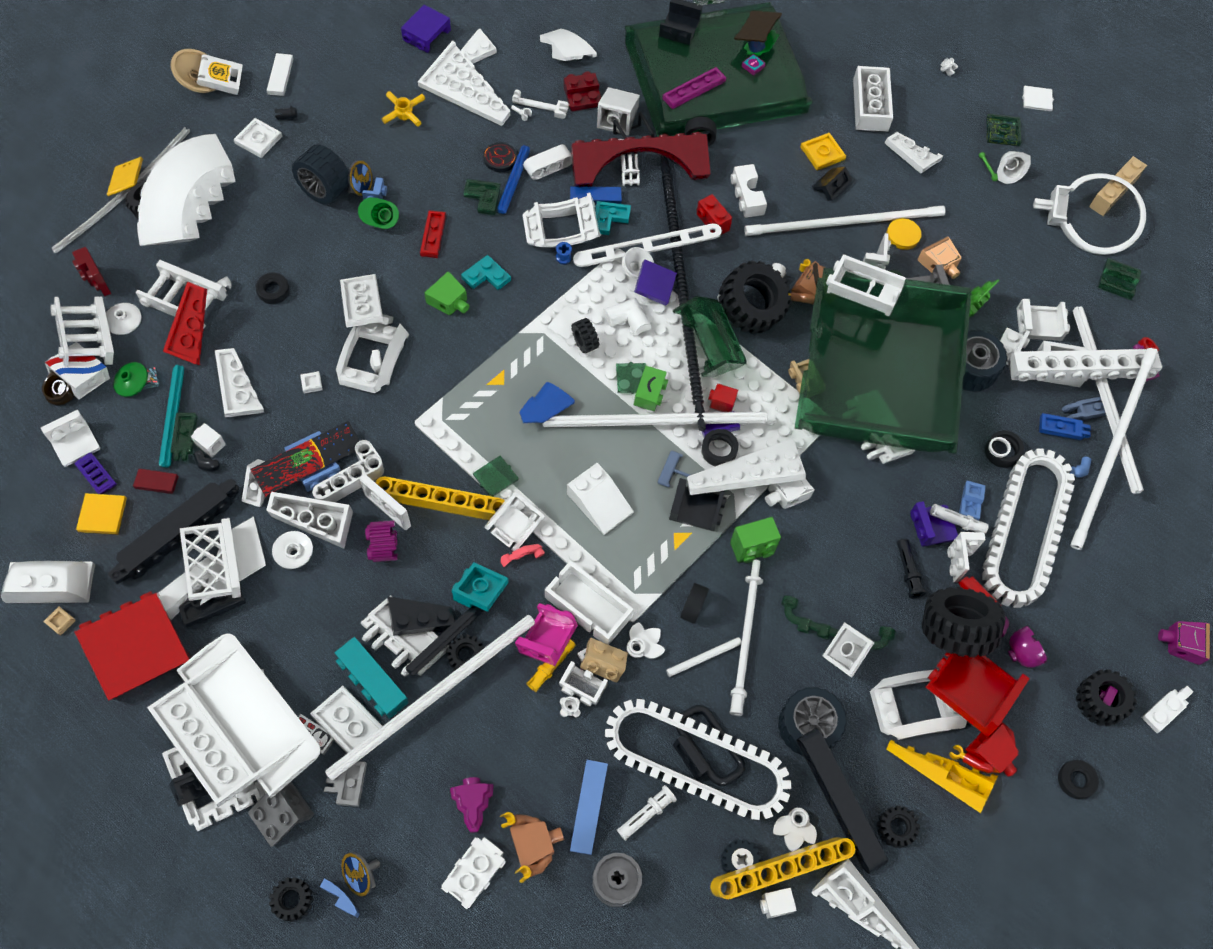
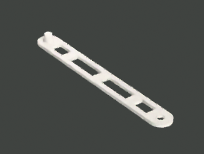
M707 224L577 252L573 257V262L576 266L585 267L623 259L625 253L615 255L614 249L643 244L644 249L651 253L720 237L722 230L717 224ZM699 231L703 233V236L692 239L688 235ZM680 236L681 241L652 246V241ZM606 252L607 257L592 259L591 254Z

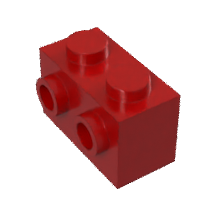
M713 194L698 201L696 214L705 225H719L722 230L721 235L730 231L732 217Z

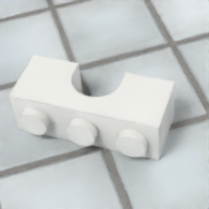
M754 164L734 167L730 178L732 185L735 186V196L740 201V211H743L745 218L764 215L767 203L763 191L755 192L750 190L756 188L758 180Z

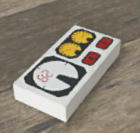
M300 714L298 718L319 744L320 753L325 755L334 742L333 738L321 726Z

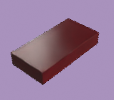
M138 469L133 487L140 490L173 494L179 476L174 473Z

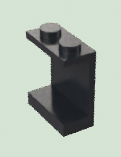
M670 0L668 15L664 23H660L659 37L690 45L701 20L703 6L684 0Z
M680 478L669 520L714 531L716 525L720 526L723 515L719 514L720 508L725 507L727 497H724L725 490L720 491L719 495L714 493L690 495L689 488L686 486L687 480Z

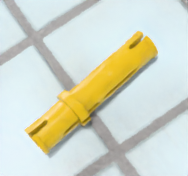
M570 639L557 664L553 666L544 662L543 665L537 668L538 671L526 683L527 686L537 692L541 685L552 677L554 670L567 657L570 651L575 648L576 644Z

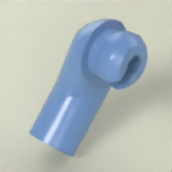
M1082 457L1081 464L1076 467L1072 466L1069 474H1074L1076 478L1088 475L1092 459Z

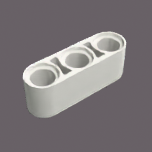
M562 144L528 158L523 166L531 179L537 180L572 164V155L568 148Z

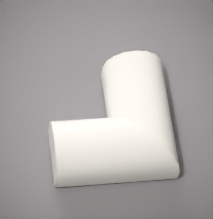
M636 298L603 310L610 327L627 321L634 335L651 329V324Z

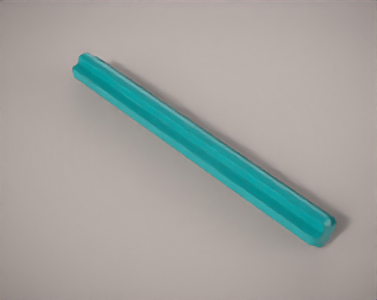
M180 365L173 367L159 458V466L168 468L171 465L185 370Z

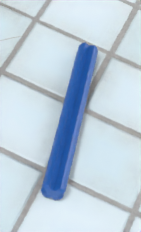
M521 146L498 204V213L505 214L507 212L523 171V164L530 153L529 146Z

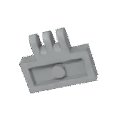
M358 761L336 779L330 780L326 778V783L333 784L334 786L325 787L324 792L337 794V805L359 807L367 763Z

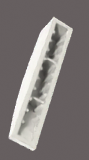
M207 557L199 563L207 567L213 560ZM194 566L190 573L198 577L203 570ZM185 573L159 592V598L170 620L180 612L179 607L189 600ZM207 573L201 580L208 583L210 574ZM197 583L192 589V593H199L205 587Z

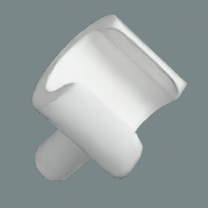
M514 105L511 107L512 110L522 115L523 121H527L528 116L531 117L532 111L529 108L522 110Z

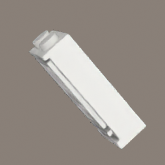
M843 255L841 260H837L834 265V274H830L827 279V293L830 294L831 292L890 316L903 289L906 278ZM847 271L871 280L867 293L841 284L840 282L845 272ZM875 282L884 285L879 297L869 294L872 287L875 286Z

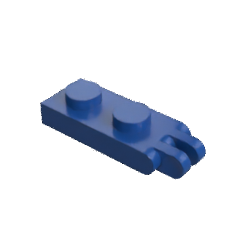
M1042 413L1040 416L1039 433L1077 440L1091 437V432H1089L1091 431V426L1084 424L1082 420Z

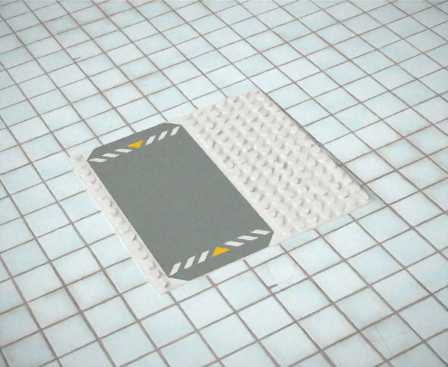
M621 249L614 251L615 255L625 253ZM622 259L600 263L416 419L415 426L493 497L506 500L514 490L543 513L545 517L532 533L566 564L571 560L631 606L634 611L629 621L635 622L767 490L769 485L725 490L724 497H727L725 507L720 508L719 514L723 515L720 526L716 525L714 531L669 520L679 479L687 480V477L674 472L669 482V488L658 484V479L671 451L683 454L675 469L690 475L715 467L707 463L701 453L704 437L702 431L698 430V424L543 427L542 423L522 422L519 414L520 410L532 396L535 397L546 382L559 387L575 400L573 405L555 416L695 412L694 400H692L691 382L689 381L688 359L686 358L685 337L683 336L678 294L672 290L669 303L665 306L634 293L637 279L626 274L622 266ZM630 264V267L633 271L639 270L637 264ZM636 298L651 324V329L634 335L627 321L610 327L603 310ZM567 305L592 322L598 334L599 348L583 353L577 346L573 334L567 340L547 326ZM690 305L694 341L696 342L695 350H697L698 368L700 369L699 377L701 378L704 403L702 405L705 413L722 412L710 408L711 400H708L711 389L715 390L718 383L738 390L732 411H766L768 414L766 423H739L740 430L731 432L739 443L735 459L791 438L794 439L800 456L832 424L833 419L810 400L805 399L802 394H799L784 379ZM645 366L667 372L665 379H668L666 390L661 391L663 399L661 405L656 406L655 412L633 405ZM714 440L710 442L709 450L717 456H726L731 452V446L723 440ZM596 463L611 477L634 511L632 515L605 535L598 530L567 495V484ZM720 491L710 492V493H714V494H718V495H719V494H720ZM521 501L516 506L528 518L533 513Z

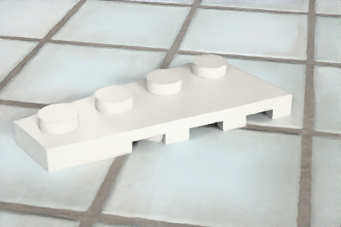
M235 349L215 350L225 418L264 413V409L250 384V380L243 369Z

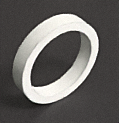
M1002 437L993 438L988 446L990 453L999 458L1007 456L1011 450L1010 443ZM994 441H1002L1007 446V452L1005 454L996 453L992 448V443Z

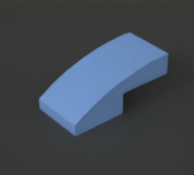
M966 481L960 504V514L973 516L974 519L979 521L981 504L984 501L985 485Z
M324 878L320 887L339 897L335 906L358 918L360 913L353 901L340 888Z

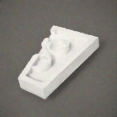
M898 132L888 137L885 141V144L890 149L896 152L919 173L926 171L943 158V155L939 153L935 155L929 152L930 149L925 146L924 148L917 146L914 140Z

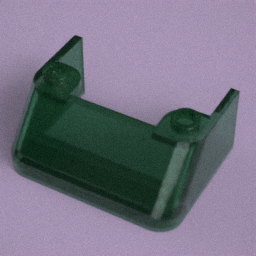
M695 296L672 310L674 314L682 315L683 324L686 327L693 328L708 359L705 361L704 372L701 373L702 377H716L740 368L747 363L735 333L718 300Z

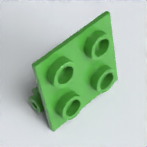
M1000 280L988 281L982 287L977 286L970 292L972 295L960 302L961 306L957 311L963 310L966 317H972L990 299L989 291Z

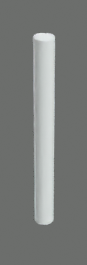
M737 637L667 669L666 672L669 677L674 676L741 645L742 641Z

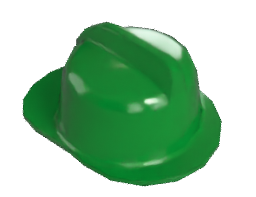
M369 197L364 199L358 207L360 219L370 226L389 229L399 219L398 208L390 201Z

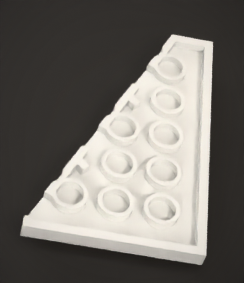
M454 41L447 46L418 81L419 87L501 126L511 115L510 109L503 104L501 98L496 96L493 88L475 70V66L465 57L463 51L458 49Z

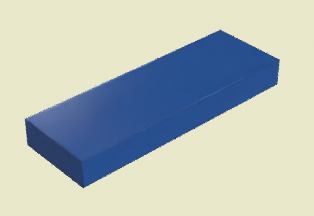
M570 186V199L576 197L580 199L591 193L595 204H597V201L622 203L621 187Z

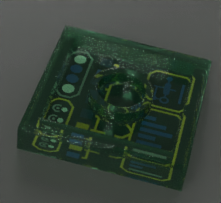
M987 115V143L1012 146L1021 145L1020 117Z

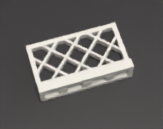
M230 518L221 519L222 523L180 528L189 601L232 595V598L241 597ZM218 530L219 532L214 540L206 536L209 531ZM185 534H196L198 537L193 542L185 539ZM201 539L210 543L205 549L197 546ZM213 546L221 549V552L216 557L209 553ZM192 549L201 553L195 560L187 555ZM204 556L213 560L207 567L199 563ZM216 563L224 567L219 574L211 570ZM194 566L203 570L198 577L190 573ZM207 573L215 577L210 584L201 580ZM220 580L226 584L227 589L217 590L213 586ZM197 583L205 587L201 593H192V589Z

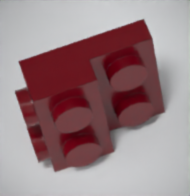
M587 71L582 75L575 76L574 74H569L564 78V90L570 111L598 107L601 95L596 73Z
M86 246L72 252L75 258L72 262L83 281L87 280L90 286L94 285L97 291L101 290L104 297L110 295L111 292Z

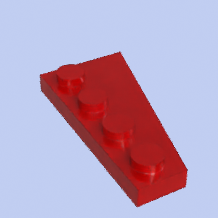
M187 282L163 349L165 353L196 365H200L207 297L206 288Z

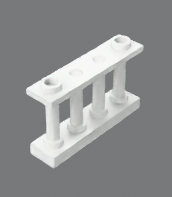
M159 260L156 264L160 276L148 293L140 290L136 291L139 302L142 305L153 307L174 317L179 306H175L170 302L180 288L186 286L187 282L207 289L205 310L213 299L217 298L224 301L227 296L222 285L162 260ZM166 280L176 281L163 300L154 297Z
M54 297V305L50 306L51 316H55L60 341L58 355L59 359L63 358L64 366H68L69 356L103 357L105 365H113L114 350L103 298L94 297V304L90 306H60L59 297ZM62 314L95 315V318L93 320H63ZM94 327V329L98 330L96 334H65L64 328ZM97 341L101 345L99 348L68 349L67 342Z

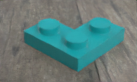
M597 201L595 212L599 232L609 235L611 221L629 224L631 205Z
M487 255L463 272L461 279L472 289L487 280L499 290L511 281V276Z

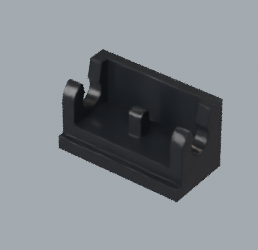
M193 771L173 778L169 784L178 807L208 795V792Z

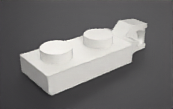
M1188 686L1184 689L1182 688L1179 692L1175 689L1170 691L1141 718L1156 733H1159L1186 708L1189 703L1185 699L1193 691Z

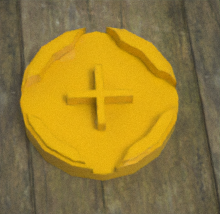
M900 218L894 220L886 231L888 240L891 241V244L896 245L898 249H912L921 239L919 226L909 219Z

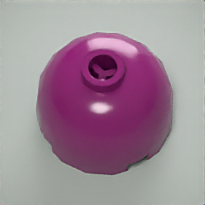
M1028 626L1017 630L1010 637L1009 646L1011 650L1008 651V654L1013 662L1018 661L1020 665L1026 668H1034L1046 663L1047 657L1040 642L1031 637L1035 634Z

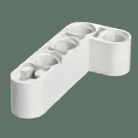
M361 440L355 445V451L359 460L357 463L314 486L312 493L315 499L337 502L362 488L360 477L354 478L355 475L361 474L363 476L366 474L373 481L383 475L384 467L382 460L369 441ZM365 450H368V452L365 453V454H362V453H361V452H363V451H365ZM373 465H378L376 468H371Z

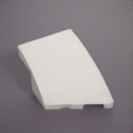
M558 29L540 35V42L552 45V58L568 61L582 59L583 55L597 57V52L584 39L568 30Z

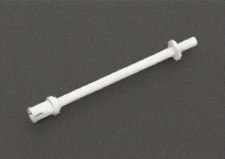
M753 560L751 576L745 578V581L749 583V592L736 687L730 693L732 701L729 713L735 716L743 715L744 698L747 697L744 682L757 585L763 583V579L759 577V560Z

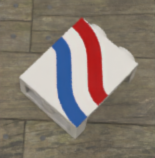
M77 342L68 346V349L83 348ZM58 354L45 362L48 373L50 374L53 371L72 388L74 396L78 399H81L110 379L107 367L94 356H69L68 366H64L63 358L59 359Z

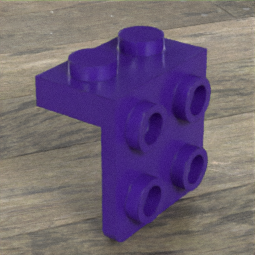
M924 501L917 502L910 511L911 519L914 522L922 547L952 542L956 539L958 533L953 523L931 516V507L926 508ZM939 505L941 507L949 509L947 505Z

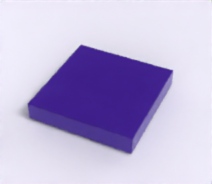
M645 259L641 265L634 293L666 306L669 303L677 273Z

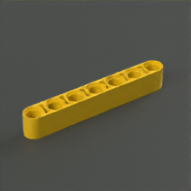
M380 477L375 482L381 488L389 487L384 491L398 503L490 520L496 513L494 510L500 508L505 502L504 499L391 477ZM403 490H407V491H408V492L405 493V494H400V492L403 491ZM420 494H427L423 498L418 497ZM441 497L446 498L444 501H438ZM458 501H464V502H465V503L462 504V505L456 504ZM479 504L484 505V507L480 509L476 508L475 506Z
M834 837L717 876L711 882V891L716 897L732 899L849 859L855 853V845L851 839ZM841 843L843 844V851H842V853L840 852V849H839ZM822 849L824 850V853H825L823 859H821V857H820V853H821ZM802 856L805 857V864H804V866H802V864H801V858H802ZM783 862H785L786 864V870L784 873L781 870ZM763 869L767 872L765 879L761 877ZM745 875L747 882L745 886H742L741 879ZM726 882L727 889L725 893H722L721 885Z

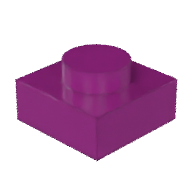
M1109 686L1105 690L1101 689L1099 696L1106 705L1111 706L1118 690Z

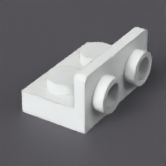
M1006 328L1000 339V342L1003 343L1007 351L1006 365H1008V360L1013 352H1022L1021 349L1026 348L1030 341L1027 338L1030 331L1027 330L1022 335Z

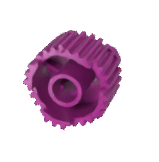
M395 520L370 522V525H367L365 529L366 540H370L369 548H367L368 560H373V562L398 560V553L394 554L398 545L397 531L392 530V527L395 526Z

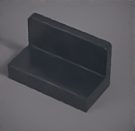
M846 167L831 168L812 188L813 190L822 189L827 200L830 201L852 182V178Z

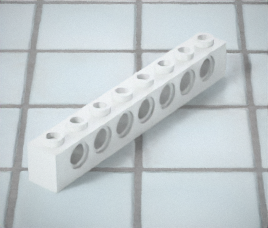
M1146 349L1013 352L1008 360L1011 379L1019 381H1044L1046 379L1060 381L1063 379L1080 380L1089 378L1092 380L1100 378L1133 379L1138 375ZM1159 354L1156 356L1147 379L1155 377L1162 369Z

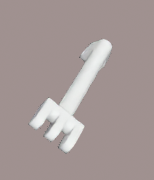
M515 90L512 97L513 103L554 111V117L561 119L566 117L569 103L558 100L557 105L521 98L520 90Z

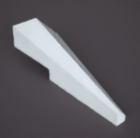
M849 859L843 860L831 868L812 890L814 896L817 897L819 895L824 898L834 909L838 907L848 914V918L876 936H883L896 949L898 947L901 949H919Z

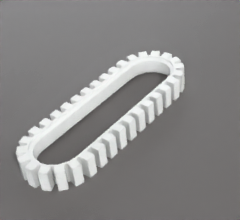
M1036 449L1034 452L1030 450L1022 455L1010 472V479L1006 485L1007 489L1003 495L1005 498L1001 502L1000 507L1002 508L999 510L997 516L999 518L994 526L996 528L991 536L993 538L989 543L990 549L987 551L985 557L987 559L982 567L985 569L982 573V580H987L984 584L987 591L994 589L995 592L992 596L996 600L1003 597L1001 604L1009 606L1012 602L1013 608H1021L1023 605L1028 606L1043 594L1045 587L1049 583L1050 578L1048 576L1053 568L1050 566L1055 560L1054 555L1058 549L1056 545L1060 542V534L1064 527L1062 524L1065 522V514L1069 508L1067 504L1071 500L1072 495L1070 494L1074 489L1072 483L1075 481L1074 474H1069L1072 470L1070 464L1062 465L1065 458L1059 455L1055 459V452L1048 450L1045 454L1044 449ZM1041 465L1049 468L1056 475L1058 487L1031 586L1028 590L1019 592L1009 589L1000 580L998 574L999 565L1026 470L1030 466Z
M637 699L636 707H634L632 700L624 702L625 711L618 705L613 710L618 718L609 716L607 724L614 726L613 729H605V737H613L614 739L607 742L609 750L618 748L614 756L619 761L624 755L628 756L625 763L627 766L633 767L635 761H639L640 764L637 770L643 773L650 766L652 767L650 776L654 778L658 777L660 771L664 772L662 781L670 784L673 776L677 778L675 787L682 789L686 782L689 784L687 792L695 795L697 788H700L702 790L699 797L706 801L711 793L714 795L712 803L720 806L722 799H725L727 801L724 808L732 812L736 804L739 806L737 814L745 817L747 811L751 810L750 818L759 820L760 811H762L764 818L767 819L773 817L770 808H773L777 813L784 808L778 802L779 800L785 802L789 800L790 794L783 792V789H791V780L782 779L789 775L787 768L777 769L782 762L775 756L770 762L767 761L770 753L761 749L758 757L755 755L758 747L749 744L747 751L742 750L745 744L744 741L736 739L734 746L730 745L732 736L724 733L721 741L717 739L720 733L719 730L712 728L710 735L705 734L707 725L700 723L696 730L692 728L695 720L688 717L684 725L680 723L682 714L675 712L673 719L668 718L670 709L663 707L659 714L656 712L658 704L651 701L647 709L645 708V700ZM632 713L648 714L765 765L775 775L777 782L776 793L765 804H749L646 759L623 746L619 738L620 724L625 717Z

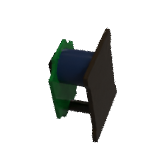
M751 10L749 18L740 32L736 34L734 40L747 41L744 47L747 55L754 54L760 56L765 52H769L779 36L776 30L771 29L782 16V13Z

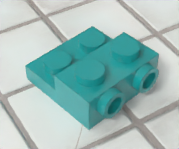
M473 562L470 568L464 571L461 580L454 584L451 592L453 593L454 601L469 608L474 605L488 612L509 582L507 577Z

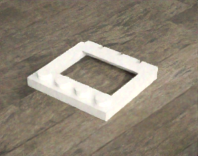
M176 747L163 752L162 755L171 778L183 775L182 769L188 767V764ZM256 780L220 807L214 801L198 809L195 801L182 805L189 825H195L196 830L200 831L213 824L211 816H214L216 822L234 814L232 806H235L237 812L255 804L252 796L255 795L257 801H259L266 794V791Z

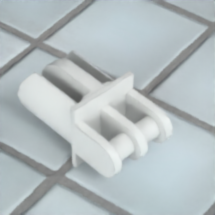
M621 154L622 186H625V184H630V186L637 184L639 186L638 154H634V169L632 167V155L627 154V170L625 154Z

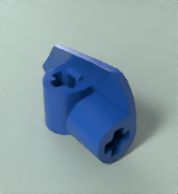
M546 382L535 397L532 396L526 402L519 414L523 423H544L573 405L575 400L559 387Z

